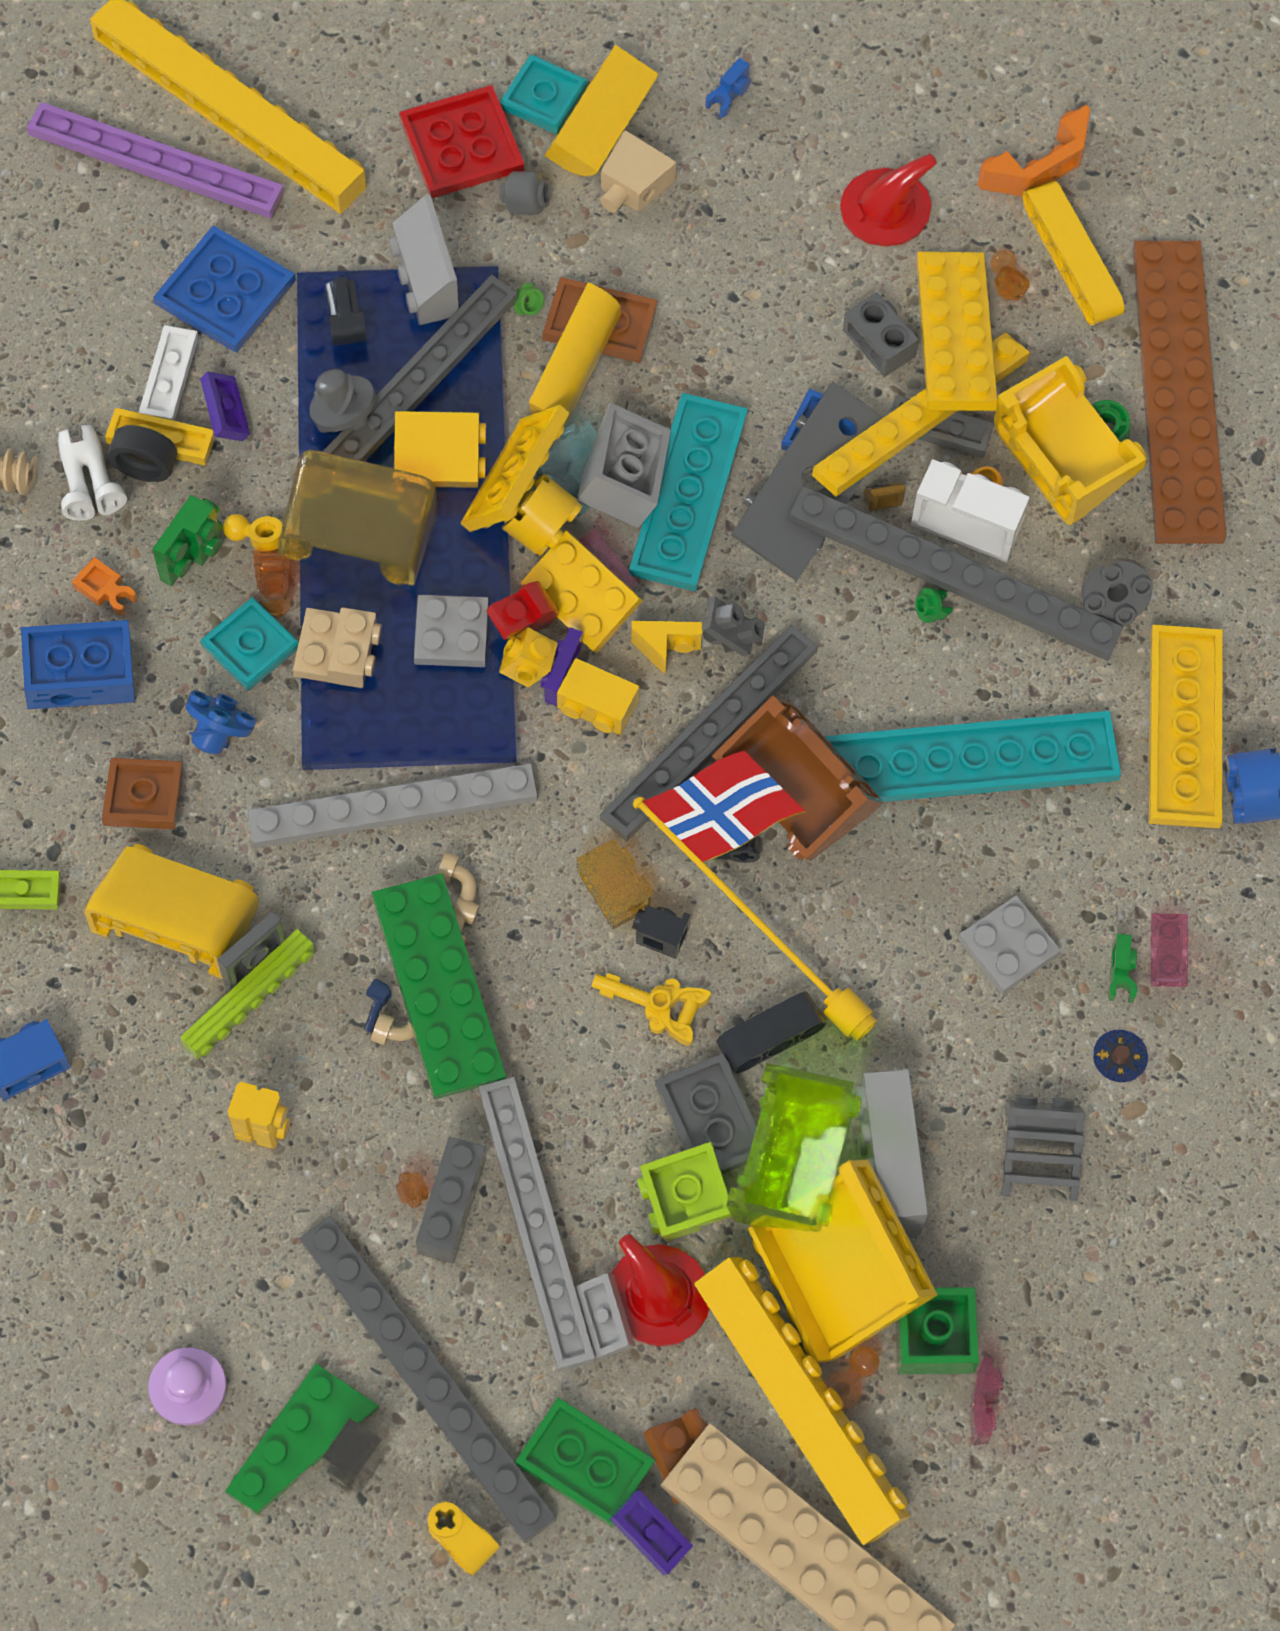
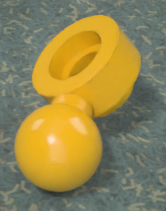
M232 514L223 523V532L228 539L237 542L250 537L252 546L258 551L270 552L276 550L285 540L283 525L275 517L264 516L250 523L245 516Z

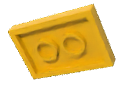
M567 530L521 581L522 585L533 581H540L559 610L557 618L568 628L582 631L583 642L596 653L643 601Z

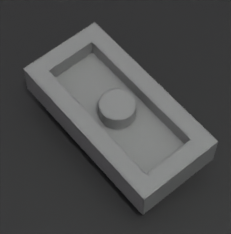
M606 1273L575 1286L596 1359L603 1360L635 1347L614 1275Z

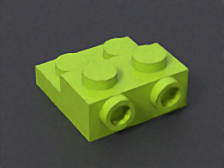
M711 1142L640 1165L643 1177L638 1178L637 1182L643 1199L650 1198L654 1212L648 1214L654 1235L661 1234L666 1242L700 1231L702 1226L735 1216Z

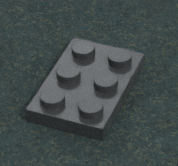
M723 1053L655 1080V1087L684 1151L711 1142L722 1174L768 1156L767 1147Z

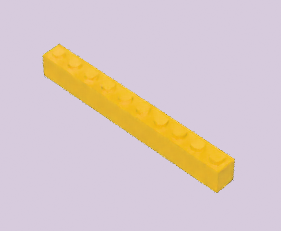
M109 0L90 18L95 40L339 214L366 189L365 170L357 160L347 158L339 152L332 142L328 140L323 141L313 133L309 126L293 120L281 106H274L269 103L257 89L245 86L233 72L221 69L206 53L197 52L190 47L189 43L182 36L173 35L165 29L158 19L149 18L141 12L134 2L130 0Z

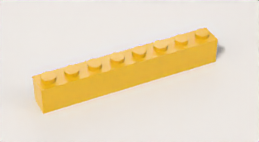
M729 1257L695 1282L694 1285L862 1545L875 1542L911 1516L906 1509L908 1502L904 1494L897 1487H892L884 1475L886 1468L876 1454H870L863 1443L865 1436L862 1430L854 1421L848 1420L841 1409L843 1407L841 1398L832 1388H827L820 1377L822 1375L820 1366L810 1355L806 1356L799 1345L801 1338L791 1324L784 1322L778 1313L780 1306L770 1292L764 1291L757 1281L759 1274L754 1265L742 1257Z

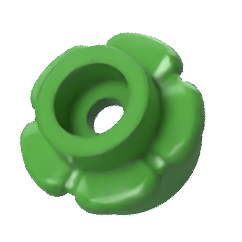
M525 283L520 289L515 290L518 293V300L514 303L513 308L517 314L530 316L540 312L544 304V296L539 289L535 288L534 284Z

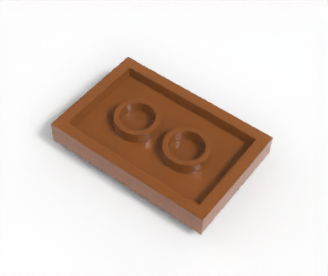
M560 277L543 329L542 340L558 344L587 283ZM597 286L618 301L622 313L602 354L641 363L658 307V300Z

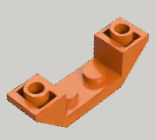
M1086 104L1076 111L1070 110L1065 113L1059 121L1056 136L1060 144L1049 155L1040 160L1034 159L1030 161L1023 169L1008 151L997 157L991 156L986 159L980 167L978 187L981 190L1022 196L1024 191L1056 181L1078 168L1084 150L1090 108Z

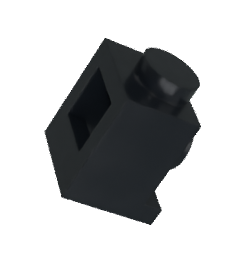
M648 905L646 910L639 909L632 929L636 930V944L676 959L689 931L691 915L684 912L682 918H679L675 912L668 908H653Z

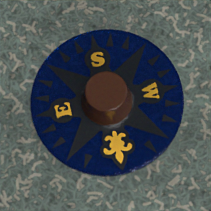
M1112 1030L1103 1034L1097 1040L1093 1050V1060L1098 1071L1107 1079L1115 1082H1129L1135 1080L1144 1072L1148 1063V1052L1143 1041L1134 1033L1126 1030Z

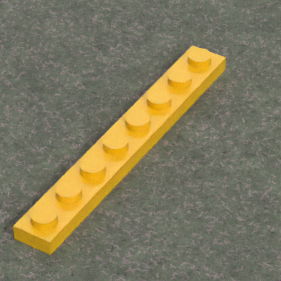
M1006 332L992 341L996 383L1026 363L1030 354L1027 349ZM925 388L815 465L812 476L833 495L838 496L958 410H927Z

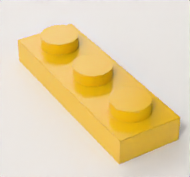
M115 408L105 435L107 444H111L114 433L119 427L137 425L150 428L163 434L175 444L178 452L177 460L204 466L207 464L215 440L212 429Z

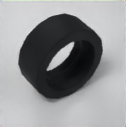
M125 425L119 427L114 433L107 456L115 469L129 477L146 482H161L167 480L171 475L178 452L175 444L163 434L142 426Z

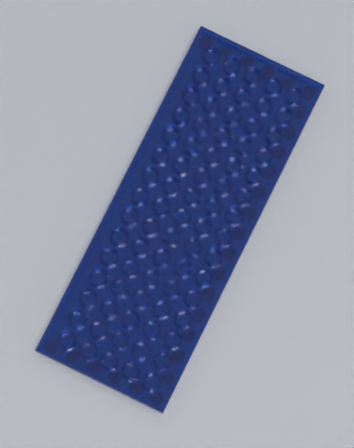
M453 267L457 279L458 307L460 308L491 274L499 279V267ZM397 269L297 272L300 635L306 608L340 613L341 607L376 613V623L382 624L379 645L372 644L370 654L375 656L372 677H365L363 688L301 678L303 770L517 763L514 680L499 673L504 648L510 638L503 639L489 615L485 667L414 664L418 595L488 598V607L510 596L508 533L501 528L505 524L504 521L493 524L489 528L484 527L471 532L460 524L505 446L500 319L413 410V412L479 413V423H486V444H479L478 457H485V478H478V488L395 486V431L344 485L316 466V458L342 432H320L310 416V405L315 397V384L318 377L327 370L340 369L345 374L360 376L370 381L377 395L449 320L447 318L420 325L416 312L411 314L409 312L405 294L410 293L407 284L401 285ZM346 277L349 280H354L359 310L363 311L367 342L333 346L329 325V316L331 315L326 296V284L330 283L334 278Z

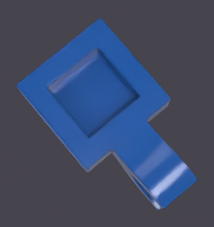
M740 57L722 76L717 89L707 95L705 108L710 109L713 104L720 103L722 106L719 109V117L724 118L729 114L731 102L738 95H744L750 86V64Z

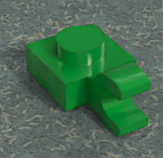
M1117 934L1113 942L1110 970L1111 984L1108 989L1109 1001H1114L1118 988H1124L1128 991V1003H1133L1137 995V985L1128 975L1129 970H1135L1137 961V949L1131 948L1132 935Z

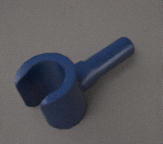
M377 978L372 981L366 992V996L374 1000L364 1030L370 1033L373 1032L382 1006L386 1005L392 996L388 985Z

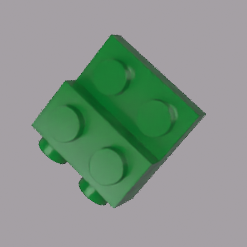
M190 495L152 548L160 581L171 587L179 577L183 578L191 566V560L203 566L209 556L214 557L221 547L220 531L223 529V524L217 519L220 508L211 500L206 498L200 500Z

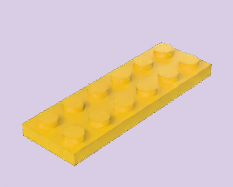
M917 251L916 266L927 410L996 411L997 391L984 252Z
M1152 625L1150 630L1148 824L1220 829L1222 825L1223 629Z

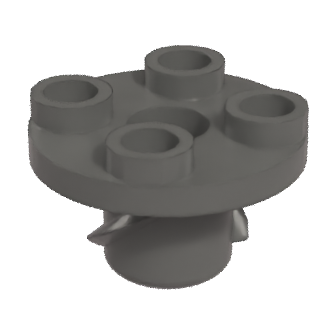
M330 369L322 373L316 381L315 397L310 405V416L318 430L326 433L349 428L358 430L365 426L368 422L367 416L373 410L376 403V392L370 381L360 376L345 374L340 369Z
M1112 558L1099 563L1087 574L1082 585V600L1088 612L1125 626L1133 623L1135 618L1145 610L1152 596L1153 584L1147 571L1138 562L1127 558Z

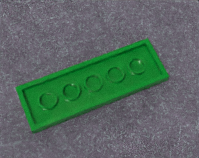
M443 874L373 891L371 895L433 1099L451 1096L476 1089L481 1085L506 1079Z

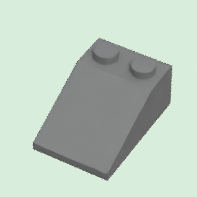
M610 402L605 410L584 468L577 500L639 528L658 503L671 430Z

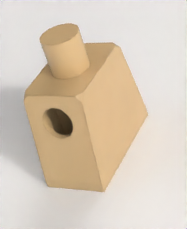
M625 130L601 171V188L606 192L600 199L601 205L611 213H615L623 203L635 211H641L675 182L677 162Z

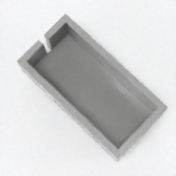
M909 1069L864 1073L861 1086H856V1098H853L854 1119L861 1120L860 1133L857 1134L859 1156L865 1155V1160H869L907 1236H920L928 1212Z

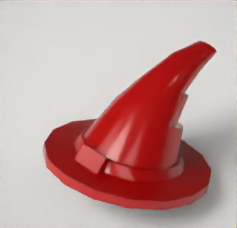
M931 153L897 169L880 168L868 170L853 178L843 191L840 203L843 224L852 235L868 244L884 247L905 244L919 236L929 222L932 208L928 190L919 179L937 164L934 155Z
M630 1233L623 1236L618 1243L625 1256L614 1268L612 1274L616 1280L632 1337L638 1342L662 1347L680 1344L695 1335L707 1319L709 1306L694 1285L695 1282L706 1275L699 1263L679 1248L663 1244L643 1246Z

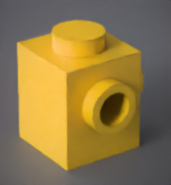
M529 627L516 637L512 636L506 643L499 673L529 688L551 671L557 642Z

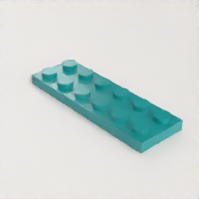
M681 393L671 427L658 503L642 524L629 567V576L696 592L747 418L748 408Z

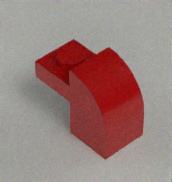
M533 581L523 585L518 592L491 604L486 610L504 640L520 634L528 627L537 632L549 626L559 614V610L540 581Z

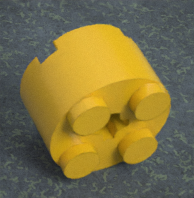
M545 473L534 482L533 486L536 489L534 491L530 490L522 496L518 503L520 508L517 514L511 520L504 521L505 524L501 527L529 551L539 556L548 547L551 549L559 541L564 533L560 529L567 521L571 522L582 508V505L577 502L578 500Z

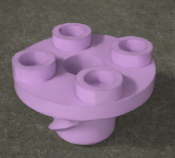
M197 1348L174 1350L162 1357L151 1372L148 1385L150 1400L156 1411L171 1423L177 1425L203 1424L217 1412L225 1398L226 1378L219 1362L206 1351Z

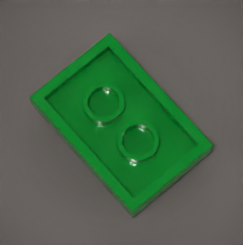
M558 1397L515 1460V1464L613 1528L614 1524L609 1520L610 1517L634 1491L638 1490L655 1464V1459Z

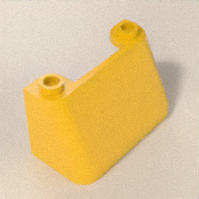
M1065 356L999 394L994 425L1004 444L1060 518L1066 524L1072 525L1085 517L1143 470L1147 459L1144 449L1138 442L1133 443L1129 439L1120 442L1084 396L1086 376L1079 365H1073L1070 359Z
M134 844L133 847H124L90 897L84 914L91 932L108 938L112 929H114L115 935L123 937L124 933L186 954L192 963L197 964L199 960L204 964L210 965L208 973L222 979L217 959L247 933L259 906V899L253 892L254 887L245 881L235 879L231 882L155 855L151 849L144 845Z

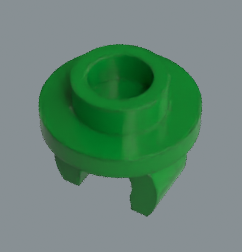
M924 588L919 592L915 600V610L921 621L933 623L936 620H944L953 612L952 607L945 608L942 606V600L947 596L945 591Z

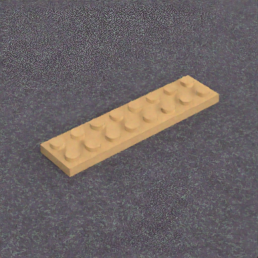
M711 1423L704 1429L660 1485L835 1631H951L955 1626L942 1613Z

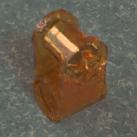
M283 548L282 552L261 553L259 550H254V569L260 604L273 617L283 616L290 610L292 603L290 586L292 575L289 548ZM272 593H280L277 597H269Z

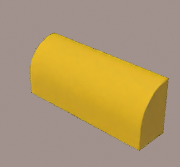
M615 44L544 156L571 173L580 176L595 175L659 74Z
M589 282L529 400L531 414L559 404L570 413L563 424L564 430L622 314L621 306L614 297Z

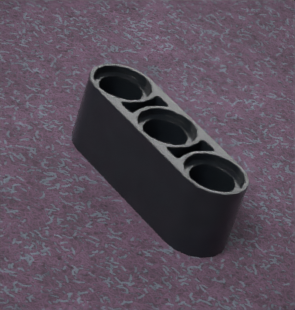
M804 991L729 1029L716 1040V1043L734 1073L739 1074L817 1034L827 1023L808 991Z

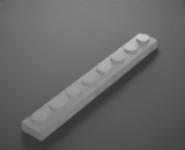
M530 763L247 811L253 847L259 848L536 802L537 792Z
M511 1077L478 1086L557 1371L560 1372L595 1362L594 1353L515 1078Z

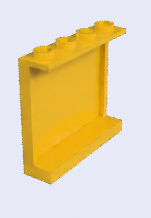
M869 1160L847 1161L838 1167L840 1172L838 1176L765 1225H754L748 1228L753 1238L754 1249L763 1258L770 1272V1281L779 1291L786 1305V1313L789 1319L796 1325L803 1339L804 1350L817 1363L835 1361L937 1296Z

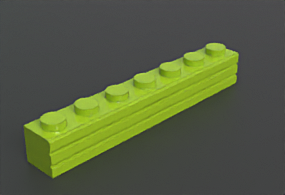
M296 929L180 1036L182 1045L197 1059L207 1056L219 1040L222 1041L228 1037L231 1032L230 1030L236 1024L240 1025L245 1021L247 1014L252 1009L256 1010L263 1004L264 998L267 995L275 993L280 988L281 982L286 978H291L302 963H307L311 960L315 952L313 943Z

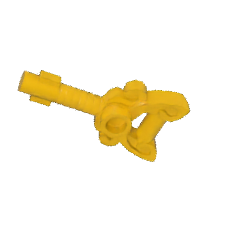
M596 973L591 987L600 990L599 995L612 1000L614 996L645 1006L646 1019L650 1020L649 1028L651 1032L660 1034L666 1030L672 1038L685 1046L693 1043L691 1024L697 1009L709 1002L711 998L710 991L691 987L680 989L678 980L671 978L666 980L664 987L658 985L654 987L651 993L621 983V977L607 973L605 977ZM679 1001L684 1002L677 1022L672 1020L670 1017L671 1008Z

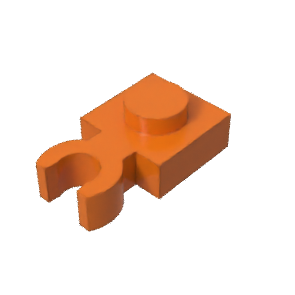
M95 557L71 581L74 589L99 607L108 600L112 610L121 616L125 614V609L123 605L118 603L120 599L128 598L134 603L137 601L136 594L132 588L119 586L122 583L121 575Z

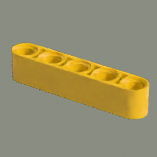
M1051 181L1024 191L1022 193V201L1025 211L1088 324L1093 326L1123 315L1125 311L1123 298L1058 182Z

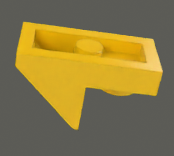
M632 621L631 643L663 673H666L667 649H673L679 653L701 650L702 622Z

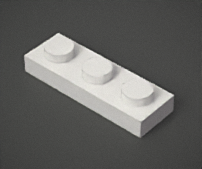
M164 325L139 413L175 421L198 342L197 331Z

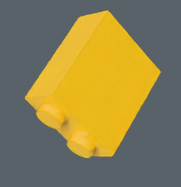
M395 411V486L478 488V478H485V457H478L479 444H486V423H479V413Z

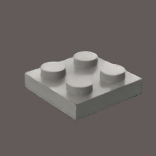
M418 595L414 664L485 667L488 598Z
M1017 895L961 932L958 936L959 942L1002 995L1057 958L1061 952Z

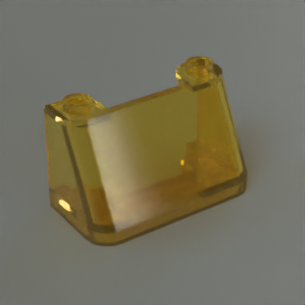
M304 451L301 453L296 467L278 541V554L292 560H301L311 556L313 547L359 557L380 562V570L388 581L395 584L405 583L414 586L435 520L436 486L430 479L419 474L324 452Z

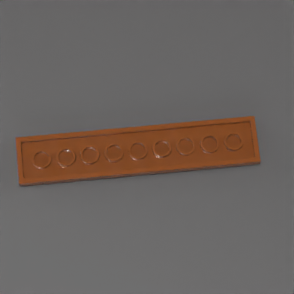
M1134 241L1133 261L1155 544H1224L1226 530L1201 241Z

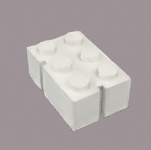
M932 459L917 491L911 526L1007 563L1022 530L1030 496L1024 495L1014 487H1004L993 483L983 475H973L970 473L967 476L963 475L961 470L954 464Z

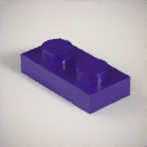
M207 371L200 378L214 436L243 442L250 435L235 376Z
M569 627L565 639H558L554 658H556L551 671L542 678L540 687L544 688L546 703L557 706V692L575 658H579L583 648L582 631Z
M640 1490L634 1491L609 1519L663 1576L669 1574L693 1547Z

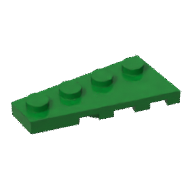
M315 1363L226 1488V1494L256 1515H259L289 1489L304 1472L322 1460L329 1450L340 1441L346 1439L367 1417L370 1418L379 1410V1405Z

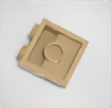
M341 607L340 613L306 608L293 667V677L363 688L365 677H372L375 656L370 655L372 644L379 645L382 624L376 623V613Z

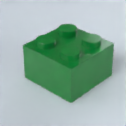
M975 1287L934 1288L937 1296L895 1322L898 1375L974 1374L979 1364Z

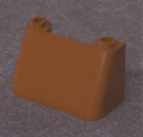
M774 695L712 755L718 761L734 753L745 751L806 811L779 822L788 832L787 838L790 842L786 845L787 848L801 861L804 858L810 861L815 859L883 804L878 794L811 721L791 702Z

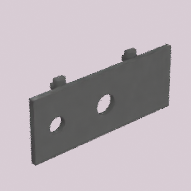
M832 382L810 416L806 417L801 414L794 424L800 431L757 496L749 492L743 501V504L749 508L731 533V536L797 581L813 555H816L824 544L822 542L825 538L823 535L788 520L800 491L805 486L802 481L803 471L809 468L813 469L815 465L880 421L883 417ZM848 419L852 421L856 427L855 435H844L839 429L840 420ZM863 478L838 496L833 495L824 486L816 492L847 505Z

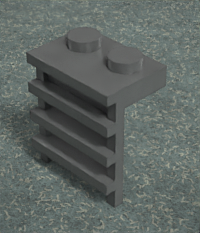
M1015 1095V1100H1006L1005 1116L1008 1120L1002 1195L1010 1196L1011 1182L1070 1187L1069 1200L1077 1201L1078 1187L1080 1186V1165L1082 1162L1081 1150L1084 1137L1085 1112L1080 1105H1075L1074 1099L1052 1098V1103L1037 1102L1038 1097ZM1015 1138L1074 1142L1073 1155L1014 1150ZM1013 1160L1071 1164V1177L1012 1173Z

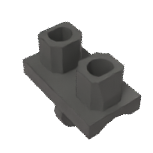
M716 596L707 598L708 616L702 621L704 639L713 645L722 642L741 656L751 654L752 643L763 640L764 622L757 617L751 619L745 617L742 607L735 602L726 604Z

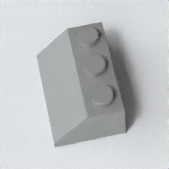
M431 195L422 197L393 222L394 236L388 237L392 256H399L401 265H397L401 285L407 284L410 293L405 294L410 314L416 312L420 325L450 318L459 309L456 275Z

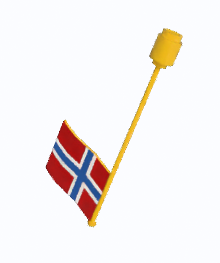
M745 751L734 753L714 762L678 787L647 800L644 797H637L634 800V808H640L827 996L823 1002L827 1006L823 1014L847 1038L852 1036L858 1042L871 1031L878 1022L872 1016L874 1012L849 987L844 991L839 987L832 991L704 863L741 847L777 822L806 812Z

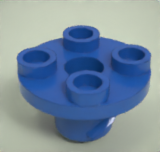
M192 690L185 704L187 712L198 721L195 730L189 733L192 736L191 741L199 750L209 754H220L224 748L228 749L229 736H250L257 719L253 715L236 707L238 702L225 694H218L217 698H214L203 692Z

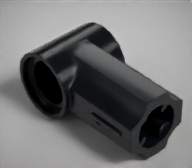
M346 277L334 278L330 283L326 284V296L331 315L329 316V325L333 346L367 342L363 311L359 310L354 280H349Z

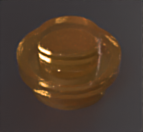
M408 1171L400 1173L399 1182L396 1183L399 1199L403 1204L408 1203L411 1208L421 1206L422 1201L428 1199V1190L423 1177L417 1171L413 1173Z

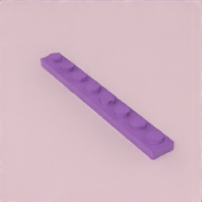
M40 102L27 126L29 136L270 219L284 194L282 184Z

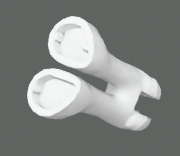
M81 425L83 441L73 443L68 429L58 433L59 453L70 493L63 497L61 509L63 515L72 520H90L95 516L93 503L83 475V466H87L89 469L97 509L101 515H110L121 509L127 502L124 488L118 483L110 482L101 443L92 425Z

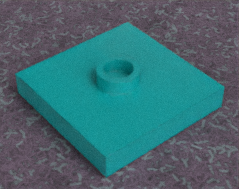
M530 54L499 102L502 110L557 135L586 91L588 79Z
M252 596L200 640V643L236 681L249 691L295 653L298 649L299 641Z

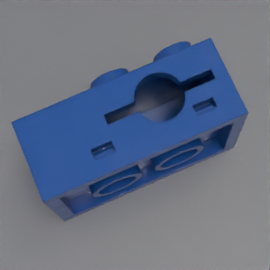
M129 620L21 627L24 692L27 710L135 702Z

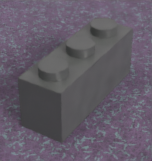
M448 1137L416 1238L417 1254L454 1264L486 1161L485 1146Z

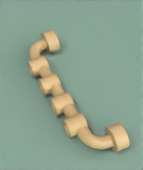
M445 852L437 874L442 873L444 881L450 884L452 878L459 880L462 884V892L454 907L455 916L460 931H462L464 923L473 924L478 912L479 904L473 902L477 886L471 872L458 864L460 857ZM462 935L465 944L467 937ZM380 1013L371 1036V1041L385 1046L388 1039L399 1042L412 1039L414 1034L410 1021L402 1027L394 1026V1017Z

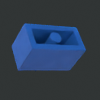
M47 1019L42 1022H30L24 1025L19 1033L7 1039L4 1037L0 1038V1096L3 1101L71 1068Z

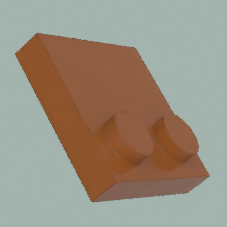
M111 758L102 812L103 826L175 829L183 776L182 761Z

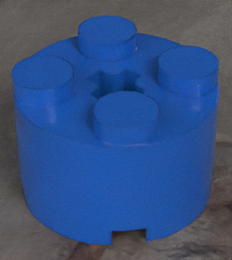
M1276 747L1232 753V755L1226 756L1228 771H1225L1227 791L1233 794L1234 803H1231V812L1234 824H1249L1280 819V755L1278 752L1276 753Z

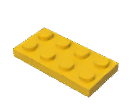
M559 404L519 420L460 523L469 532L484 527L489 528L493 524L502 521L507 522L517 514L520 508L518 503L522 496L533 486L535 473L547 461L551 445L564 431L563 424L570 413Z

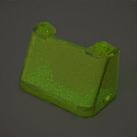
M766 1063L761 1081L769 1085L766 1087L765 1097L760 1099L759 1105L762 1111L744 1175H739L737 1183L740 1189L731 1188L726 1206L737 1223L750 1226L819 1232L822 1225L828 1226L831 1220L833 1204L829 1203L851 1119H857L859 1116L862 1096L857 1095L855 1083L852 1081Z

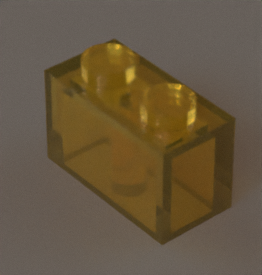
M615 838L577 858V873L613 930L634 919L639 909L646 910L647 905L651 906V895H653V890L648 880L644 876L638 877L633 869L635 862L631 853L625 846L620 848Z

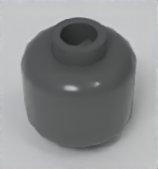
M514 171L507 176L505 183H501L499 197L500 201L505 203L507 210L513 215H539L544 207H547L550 203L551 188L548 180H545L539 172Z

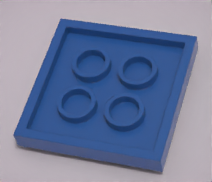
M213 225L153 296L155 305L237 353L293 285L296 278L295 273Z

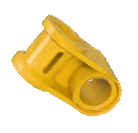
M441 1502L432 1507L429 1512L428 1528L430 1534L469 1575L474 1576L500 1548L498 1543L481 1526L474 1523L455 1504ZM441 1515L443 1518H447L452 1515L454 1528L450 1530L445 1526L439 1530L437 1517Z

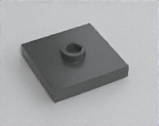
M273 911L217 959L223 983L229 990L235 987L285 940L281 919Z

